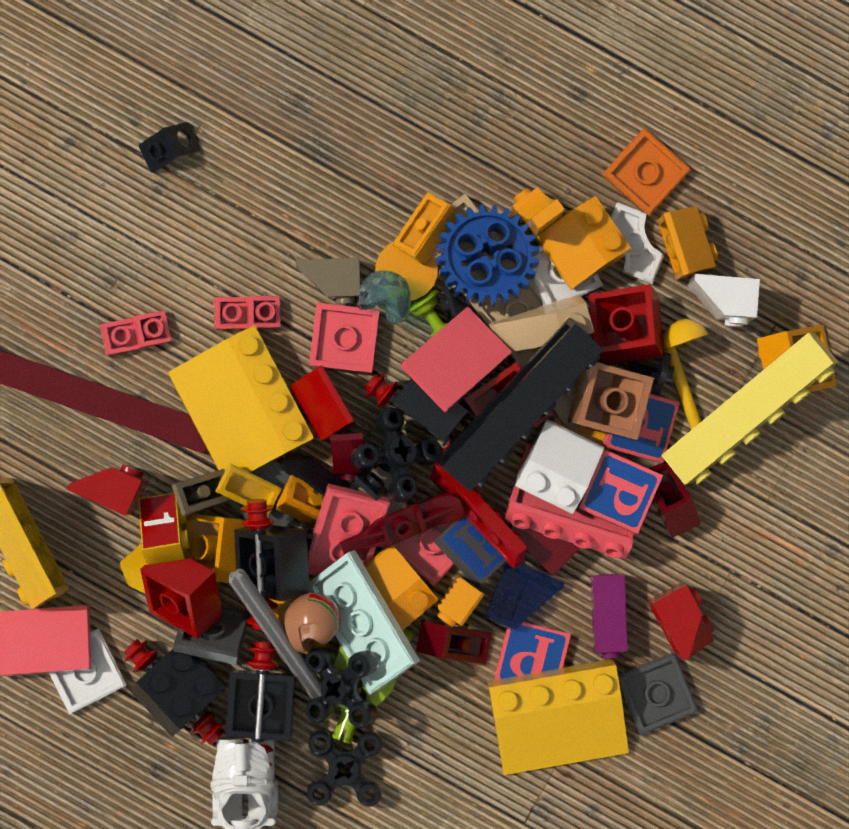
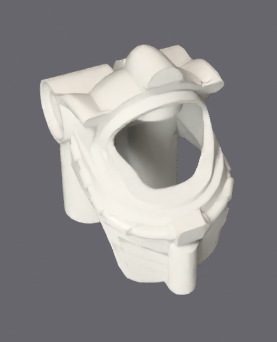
M241 738L217 739V755L210 784L213 792L212 826H223L225 829H261L263 826H274L276 824L278 815V784L274 780L275 740H264V743L273 749V752L267 754L265 748L261 745L250 743L251 739H249V743H243ZM243 799H248V816H242Z

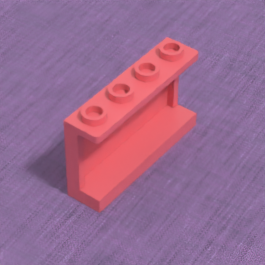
M527 443L519 469L533 444ZM515 479L504 517L505 522L519 529H529L542 533L551 539L558 538L571 542L579 548H590L602 552L611 558L627 559L634 543V533L578 509L581 501L574 513L571 514L516 487Z

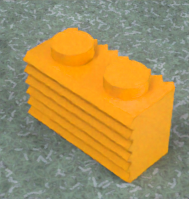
M456 576V581H453L452 586L448 587L449 591L444 592L445 597H441V602H437L438 610H440L437 617L451 627L456 623L463 626L484 596L482 591L461 576Z

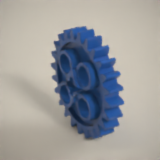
M481 204L477 214L468 207L466 218L457 213L455 216L456 224L449 221L446 223V230L449 233H440L439 240L443 243L437 244L436 252L442 255L436 257V264L444 266L439 270V277L449 276L445 287L456 285L455 297L464 292L467 294L466 303H469L475 297L478 298L479 307L483 305L485 299H489L491 306L495 307L497 298H500L506 305L509 301V294L518 299L521 293L519 287L525 290L529 288L530 283L527 279L535 278L536 272L532 268L538 267L540 261L533 256L538 255L540 249L537 246H530L535 242L536 235L526 236L529 226L527 224L518 225L520 215L510 219L508 218V208L502 214H497L496 205H493L491 212H486L484 205ZM497 231L504 236V239L494 241L488 234ZM469 242L475 249L471 252H465L460 249L459 244ZM512 245L514 247L513 249H504L506 246ZM486 252L488 256L493 255V259L489 260L487 256H482V253ZM506 259L511 260L516 264V268L511 270L505 269L500 262ZM462 262H463V263H469V262H471L468 266H462V265H461ZM480 270L486 274L487 278L481 281L475 280L471 276V272Z

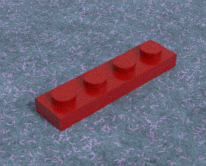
M438 461L434 463L430 477L434 484L444 494L451 492L459 496L464 508V515L513 569L524 561L528 548L523 537L518 532H513L505 524L500 512L496 509H491L476 487L469 492L443 469Z

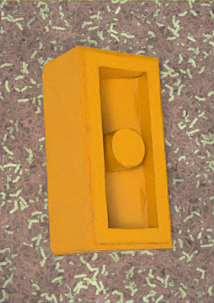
M427 192L392 245L420 264L425 265L436 250L437 244L441 243L439 240L440 233L448 232L446 230V223L448 221L454 223L458 212L451 204Z
M290 475L277 502L276 510L315 527L324 496L320 493L316 495L313 493L314 489L310 485Z

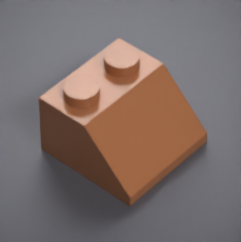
M597 362L592 368L585 369L579 376L568 422L638 440L654 378Z

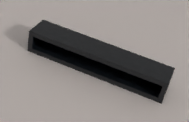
M569 317L437 459L442 468L469 492L475 487H481L489 478L491 469L497 463L502 464L507 460L512 452L511 448L519 439L522 441L531 434L534 429L533 424L541 416H547L556 406L555 401L561 394L571 391L578 382L577 377L585 369L592 368L598 362L603 348Z

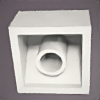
M695 274L688 280V287L716 320L725 321L724 326L744 327V325H748V322L757 318L760 279Z
M546 419L518 471L515 486L573 514L589 486L604 447Z

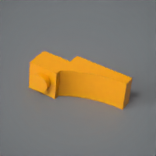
M528 187L513 198L516 203L511 208L516 216H521L519 221L522 225L527 224L534 235H538L558 220L565 210L558 199L553 200L549 198L538 187L533 191H530Z

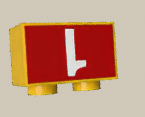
M169 493L138 498L141 546L146 565L185 559V549H190L188 531L183 530V524L188 523V516H182L175 494Z

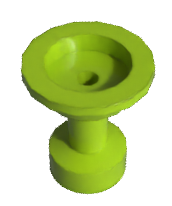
M437 290L427 294L406 309L407 313H413L417 317L425 316L434 330L430 337H433L448 324L443 323L434 309L438 304L437 294L439 292Z

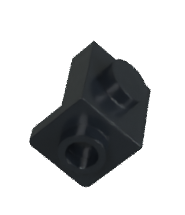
M665 352L661 364L646 360L630 361L627 364L626 370L653 377L654 380L650 393L660 396L663 385H670L675 367L670 365L671 353Z

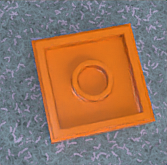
M643 128L601 176L649 217L691 169L646 128Z

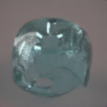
M389 270L375 271L368 275L360 286L358 308L367 310L379 304H385L386 318L389 322H405L411 307L409 285L396 272Z

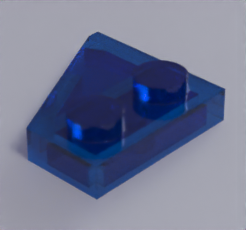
M506 561L483 618L509 630H515L556 592L560 591L565 583L523 564L513 569Z

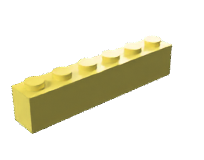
M814 332L807 333L661 456L684 485L693 482L699 485L712 474L709 469L717 462L723 465L736 455L733 449L741 442L747 445L761 434L758 428L768 421L772 425L785 414L783 408L791 401L796 405L808 396L810 391L807 388L815 381L821 384L835 373L832 367L839 363L838 360Z

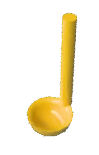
M681 319L669 325L663 336L664 354L665 352L671 353L670 365L675 367L673 380L692 430L702 421L676 346L709 334L699 322L692 319Z

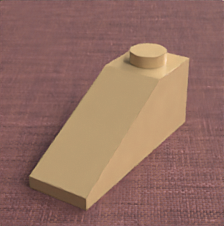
M580 295L488 324L490 330L512 352L542 347L569 317L587 334L594 333L587 304Z

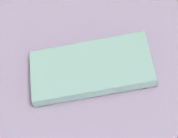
M355 550L346 553L309 581L310 592H317L331 597L338 605L341 613V624L335 636L347 657L350 658L359 651H370L376 656L378 661L376 671L370 676L361 678L369 694L377 692L420 661Z

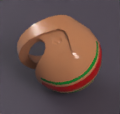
M317 592L301 595L289 604L284 612L286 634L290 644L297 652H309L315 640L321 644L329 642L337 634L341 624V613L338 605L331 597Z

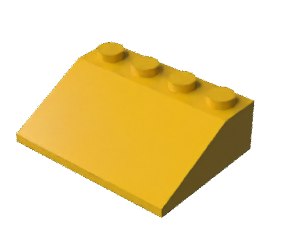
M255 325L220 342L168 372L218 470L224 469L225 471L228 464L231 463L251 473L314 439Z
M0 477V549L6 558L2 563L10 577L15 576L20 585L17 593L25 606L29 604L31 609H35L70 591V588L13 478Z
M613 659L487 681L504 775L629 753L617 667Z

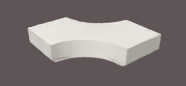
M617 202L611 219L631 247L624 256L623 274L652 285L664 254L655 249L647 239L645 233L646 213Z

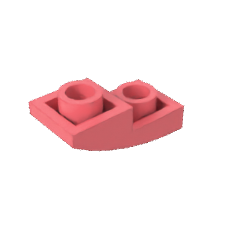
M280 296L213 298L214 330L247 329L253 325L257 329L281 328Z
M165 310L99 325L106 356L172 341Z

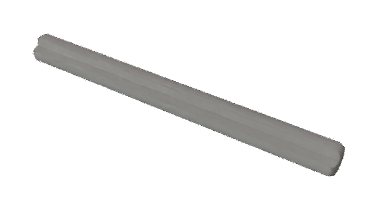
M243 569L231 572L229 574V584L311 699L322 696V681L316 673L311 672L307 668L306 658L302 652H297L292 647L285 628Z

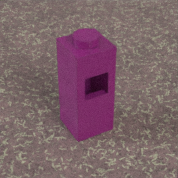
M590 575L593 651L601 653V658H620V652H628L625 575Z

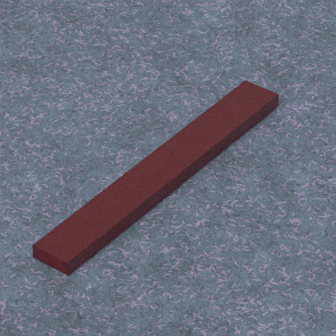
M0 350V384L203 454L206 453L207 448L190 415Z

